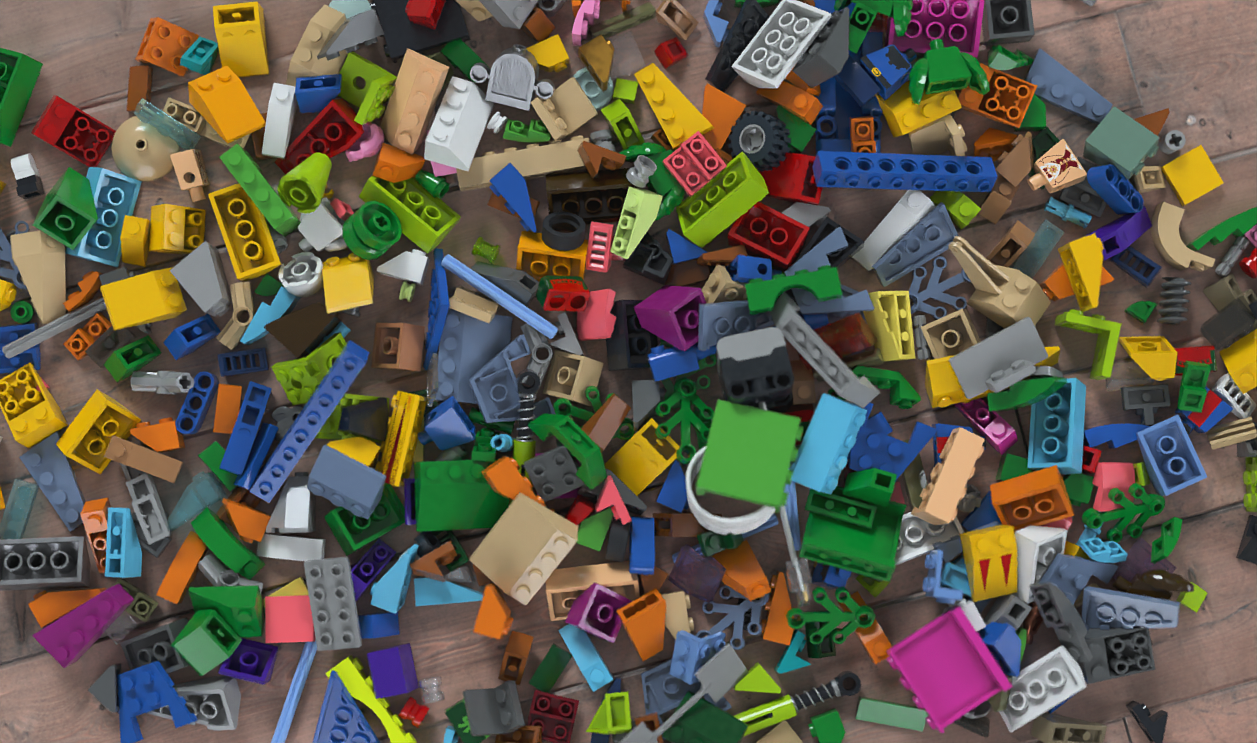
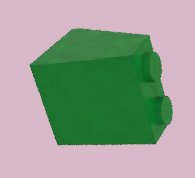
M68 167L45 197L33 226L74 250L98 219L89 179Z

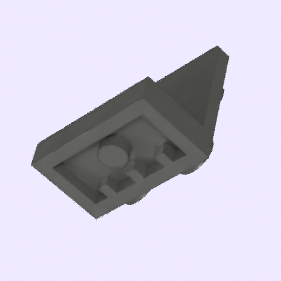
M556 439L557 448L524 462V467L538 495L544 502L585 485L576 475L580 467L574 455L558 439Z
M515 680L506 681L496 688L463 691L472 736L509 734L525 725Z

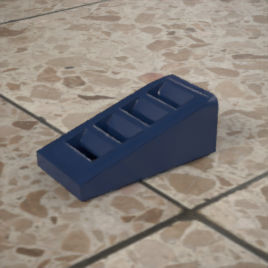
M1131 246L1110 259L1111 262L1146 288L1151 285L1162 269L1161 266ZM1126 251L1129 252L1130 254L1127 256V258L1123 262L1120 261V258L1123 256V254ZM1133 257L1137 258L1133 265L1129 267L1128 263ZM1142 262L1144 266L1141 268V270L1139 272L1135 271V269ZM1150 268L1152 271L1145 278L1143 274Z
M266 348L218 354L220 375L224 378L269 370ZM254 354H259L260 366L256 367ZM249 355L251 368H247L245 356ZM236 357H240L241 369L237 368ZM227 359L231 361L232 370L228 371Z

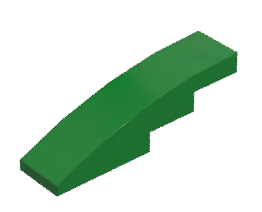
M1257 207L1220 222L1203 232L1186 247L1196 252L1208 241L1214 246L1221 243L1231 233L1236 238L1244 235L1257 224Z

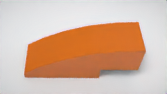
M189 532L156 594L175 604L182 603L191 582L194 581L199 570L197 567L198 563L205 557L208 547L196 532Z

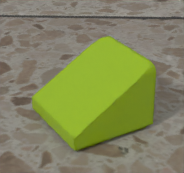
M616 78L613 100L616 101L620 98L622 102L635 104L638 82Z
M1133 463L1135 483L1141 486L1150 484L1145 463Z
M858 575L855 578L873 597H877L890 583L884 580L879 582L862 575Z
M1190 582L1194 585V591L1181 592L1176 601L1197 613L1208 593L1193 582Z

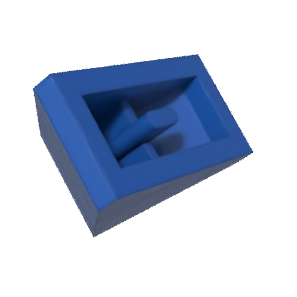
M668 229L666 232L673 265L698 259L702 254L707 253V251L674 231Z
M385 612L358 615L361 639L400 634L398 612L396 614Z

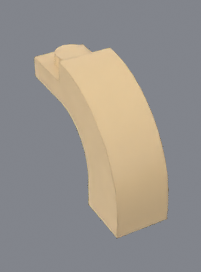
M1166 202L1158 204L1152 218L1151 234L1155 248L1160 256L1168 264L1180 271L1187 269L1189 265L1191 269L1200 272L1212 268L1215 262L1214 258L1189 249L1180 238L1179 225L1185 209Z

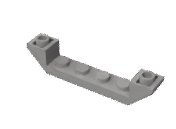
M784 292L776 300L773 311H770L776 328L782 331L783 336L841 397L863 409L880 392L865 376L857 378L797 314L801 308Z

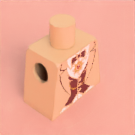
M1062 139L1035 162L1033 169L1036 174L1028 178L1027 182L1033 191L1044 185L1049 193H1054L1084 181L1087 173L1065 140Z
M190 149L171 154L170 157L181 190H189L192 202L205 200L203 186L209 185L201 150ZM192 174L195 176L194 182L191 181Z

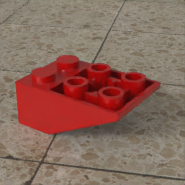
M54 95L31 133L86 166L97 167L113 141L116 131L59 96Z
M786 152L784 156L787 158L784 161H779L780 166L777 168L772 167L770 171H758L764 178L769 191L766 197L792 203L819 204L823 187H817L812 168L815 160L814 156Z

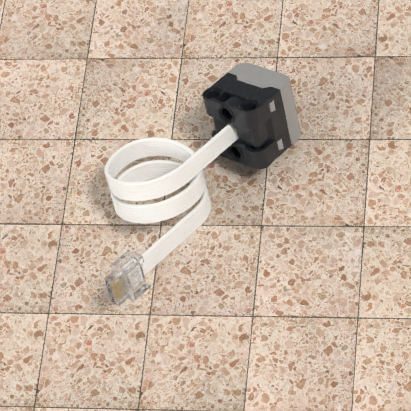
M770 327L726 336L718 341L717 372L724 401L775 413L785 412L791 407L794 376L781 330ZM706 446L697 452L687 469L686 489L689 508L700 525L714 533L726 535L731 532L737 535L758 528L772 516L776 508L765 505L756 512L739 518H721L711 515L702 509L693 495L692 485L697 473L701 469ZM780 506L779 512L791 561L786 562L787 570H785L790 593H795L798 607L810 605L809 599H811L809 589L811 588L812 579L807 559H797L784 506Z

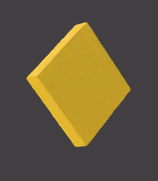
M1202 145L1161 167L1164 176L1182 206L1224 183Z

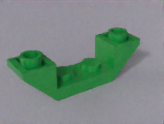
M857 366L851 370L858 379L865 376L872 385H876L880 389L890 388V405H896L900 409H910L921 401V396L900 372ZM833 388L828 390V395L846 400Z
M543 413L528 424V427L543 442L554 435L582 463L576 475L591 490L606 480L607 474L600 447L569 416Z

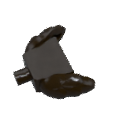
M1165 569L1148 570L1142 575L1137 573L1131 581L1119 575L1112 584V587L1120 592L1169 600L1173 595L1172 591H1194L1192 583L1181 575L1169 573Z

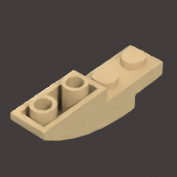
M168 98L160 115L161 119L225 147L232 148L238 143L244 149L250 136L248 134L227 144L194 107L172 98Z

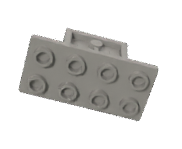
M1026 317L951 357L949 363L966 398L972 399L988 389L997 393L1035 373L1037 370L1034 365L1048 358V354L1031 318Z
M339 557L305 561L304 568L317 649L323 651L360 648L362 640L349 558Z

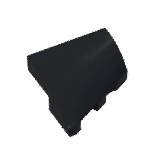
M646 232L633 253L625 260L623 267L664 285L670 273L673 258L661 248V244L656 239L654 240Z
M379 397L376 400L364 401L357 405L343 407L338 430L385 441L388 426L387 398Z

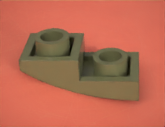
M118 578L114 585L119 583L135 599L126 608V611L146 623L159 602L127 580Z

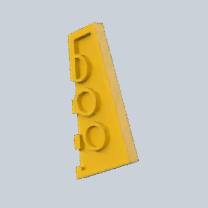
M654 63L634 74L674 150H677L683 142L697 131L703 135L714 129L712 124Z

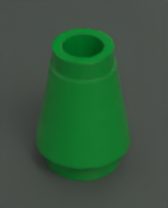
M423 169L415 177V181L434 198H443L450 187V184L446 182V178L441 176L435 177L433 173Z

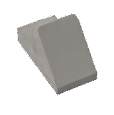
M566 313L557 315L559 321L555 322L560 335L565 333L566 337L550 343V346L567 353L584 356Z

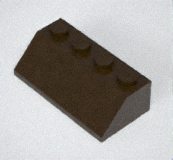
M630 168L599 170L594 178H591L588 171L546 175L549 214L570 212L581 217L585 224H591V222H619L628 188H637L626 177Z

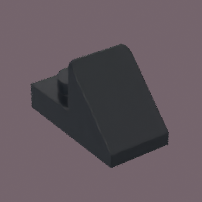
M1249 515L1236 558L1256 565L1257 516Z
M1132 701L1127 704L1126 707L1150 743H1163L1168 712L1160 710L1149 717L1151 713L1143 703L1140 704Z

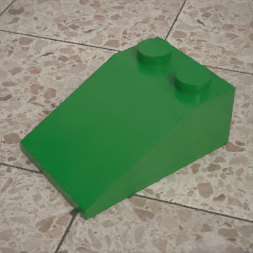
M385 483L381 500L368 520L355 516L350 510L342 506L330 511L324 516V519L347 557L404 524L405 508L391 484Z
M259 586L189 587L188 591L195 613L197 610L214 609L239 637H262L265 610Z

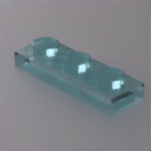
M143 98L137 104L134 114L137 115L139 120L154 126L160 134L169 136L180 147L189 150L195 149L201 138L200 135Z
M1044 220L1029 246L1021 253L1012 268L1018 269L1033 279L1064 234V231L1048 220Z
M15 479L0 523V540L23 538L39 489L37 484Z

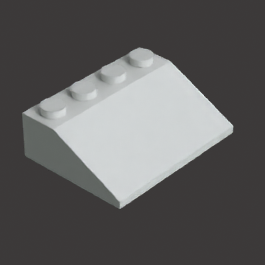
M782 0L731 67L748 84L757 88H778L832 17L831 13L797 0Z

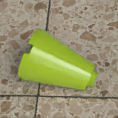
M316 152L280 179L277 192L281 200L288 207L293 205L298 208L297 211L300 213H311L320 206L332 167L329 157L323 153Z

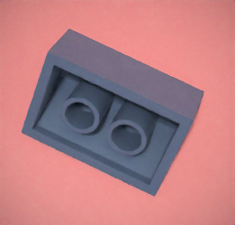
M324 445L309 475L307 489L317 496L330 500L336 506H342L350 510L355 516L368 520L381 500L386 475Z

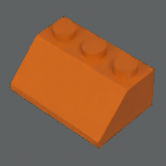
M1057 465L990 485L992 504L1002 524L1013 526L1014 533L1030 525L1041 526L1074 516L1066 486Z
M491 582L485 588L473 632L500 640L510 632L514 618L510 617L511 610L495 583Z

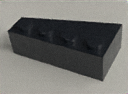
M826 217L795 263L838 227H841L848 247L827 255L831 268L837 267L838 270L864 247L865 241ZM791 289L785 291L786 294L796 303V300Z

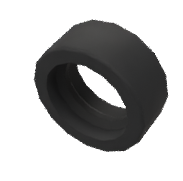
M570 212L551 213L543 220L542 240L546 245L556 250L569 251L577 249L583 244L585 239V222L581 217ZM557 229H566V230H570V231H572V232H571V233H561V232H557V231H555V230H557Z
M613 517L606 559L619 562L624 561L631 521L623 525L621 519L616 520Z

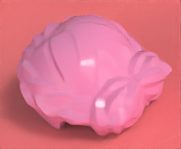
M372 122L362 125L365 133L350 149L345 151L349 162L372 157L380 151L384 143V133L380 126Z

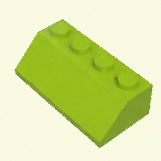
M741 152L727 164V167L692 197L686 198L676 207L683 235L700 248L712 242L717 235L729 228L735 220L747 213L752 206L769 193L764 178L744 152Z
M371 176L359 195V198L365 203L377 201L391 208L401 223L402 234L427 254L442 242L461 219V216L438 197L434 198L415 181V178L392 183Z

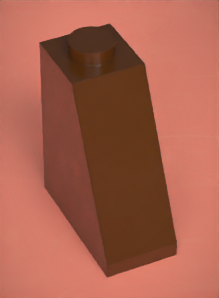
M653 513L655 536L697 537V534L708 530L700 525L692 513ZM710 513L711 515L722 518V514Z

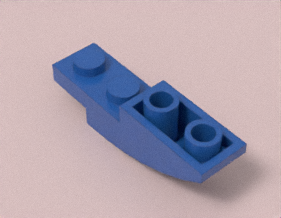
M252 381L249 382L219 469L242 475L272 388Z

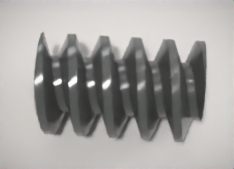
M1162 277V279L1168 282L1161 284V287L1167 291L1160 293V296L1166 300L1159 302V305L1165 309L1158 311V314L1164 318L1158 319L1157 322L1166 325H1180V322L1187 321L1188 319L1181 316V313L1188 312L1189 310L1182 307V304L1189 303L1190 301L1183 298V295L1190 294L1191 291L1184 289V286L1191 285V282L1183 278Z

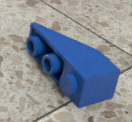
M510 162L489 180L492 183L489 187L497 197L502 195L507 202L504 205L512 214L517 212L522 218L519 222L526 231L532 230L535 233L537 227L526 180Z

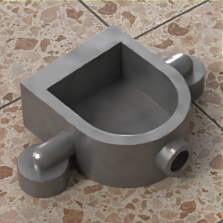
M514 44L512 48L501 52L491 68H488L484 63H476L470 70L471 79L477 83H482L487 78L489 79L486 100L529 111L532 106L530 102L534 100L535 91L542 99L550 98L555 91V85L551 80H538L539 65L536 58L526 50L525 46Z

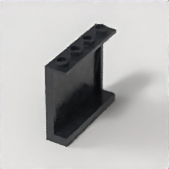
M373 0L374 2L370 3L371 9L374 8L379 17L384 32L380 37L384 36L387 43L383 45L386 57H391L393 63H397L396 59L404 57L407 49L421 52L460 39L463 42L470 41L460 4L455 0L445 1L435 30L409 21L407 13H405L409 0Z

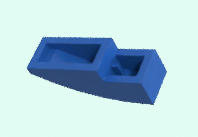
M1125 423L1091 427L1084 430L1083 446L1092 448L1106 442L1109 449L1117 448L1138 440L1136 433L1150 426Z

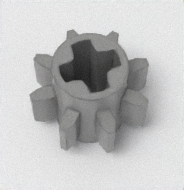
M966 484V494L962 500H959L957 508L962 512L974 511L975 507H980L981 491H978L974 485Z

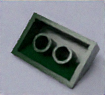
M688 691L673 714L695 694ZM700 698L663 732L662 737L672 743H740L749 725L705 699Z

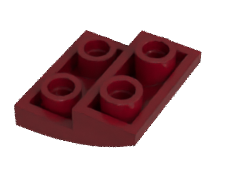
M535 690L527 726H541L542 740L553 743H570L579 700Z

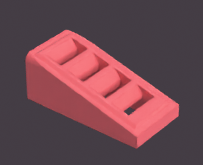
M591 222L586 270L608 272L611 267L612 253L610 250L613 242L614 225ZM596 231L607 233V236L596 235ZM595 241L606 242V245L595 243ZM594 250L604 251L605 254L595 253Z

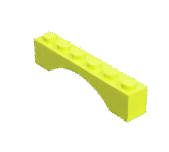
M351 655L325 673L329 678L332 670L336 671L350 695L362 701L375 712L386 728L391 743H417L414 736L410 732L406 733L402 725L404 723L397 713L393 714L389 709L391 705L386 697L375 699L371 676L367 677L362 671L364 666L357 657L353 658Z

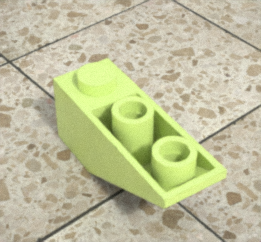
M628 188L610 250L611 253L625 259L630 257L657 218L663 198L662 195L647 189Z

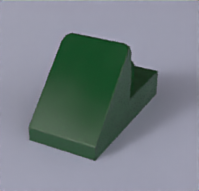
M707 530L697 534L703 557L711 556L725 549H737L744 541L742 534L734 535L731 532L722 535Z

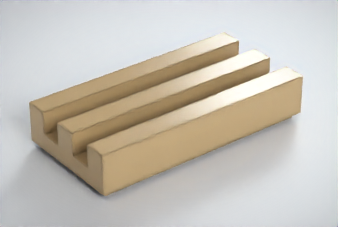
M1252 417L1214 426L1206 432L1212 450L1257 438V430L1255 429Z

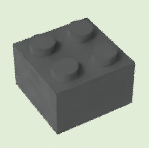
M984 0L982 17L984 46L1029 42L1035 35L1031 0Z

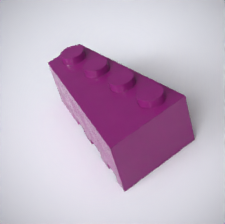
M118 583L32 636L63 668H66L78 661L135 599Z

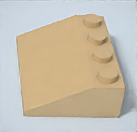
M519 493L471 555L470 561L507 595L527 605L578 541V526L524 494Z

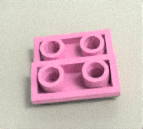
M584 0L572 29L573 45L581 46L582 39H587L588 25H594V19H599L600 0Z

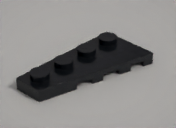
M746 0L705 78L711 86L722 92H725L738 76V73L731 66L770 17L756 0Z

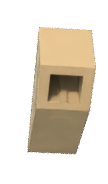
M684 590L660 593L666 602L665 626L675 640L679 631L684 630L688 633L694 631L692 617L688 618L687 609L691 608L689 595H685Z

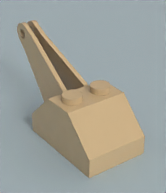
M955 236L953 242L948 247L976 289L967 304L1004 329L1026 317H1030L1035 326L1051 303L1040 285L1018 269L993 265L965 239Z

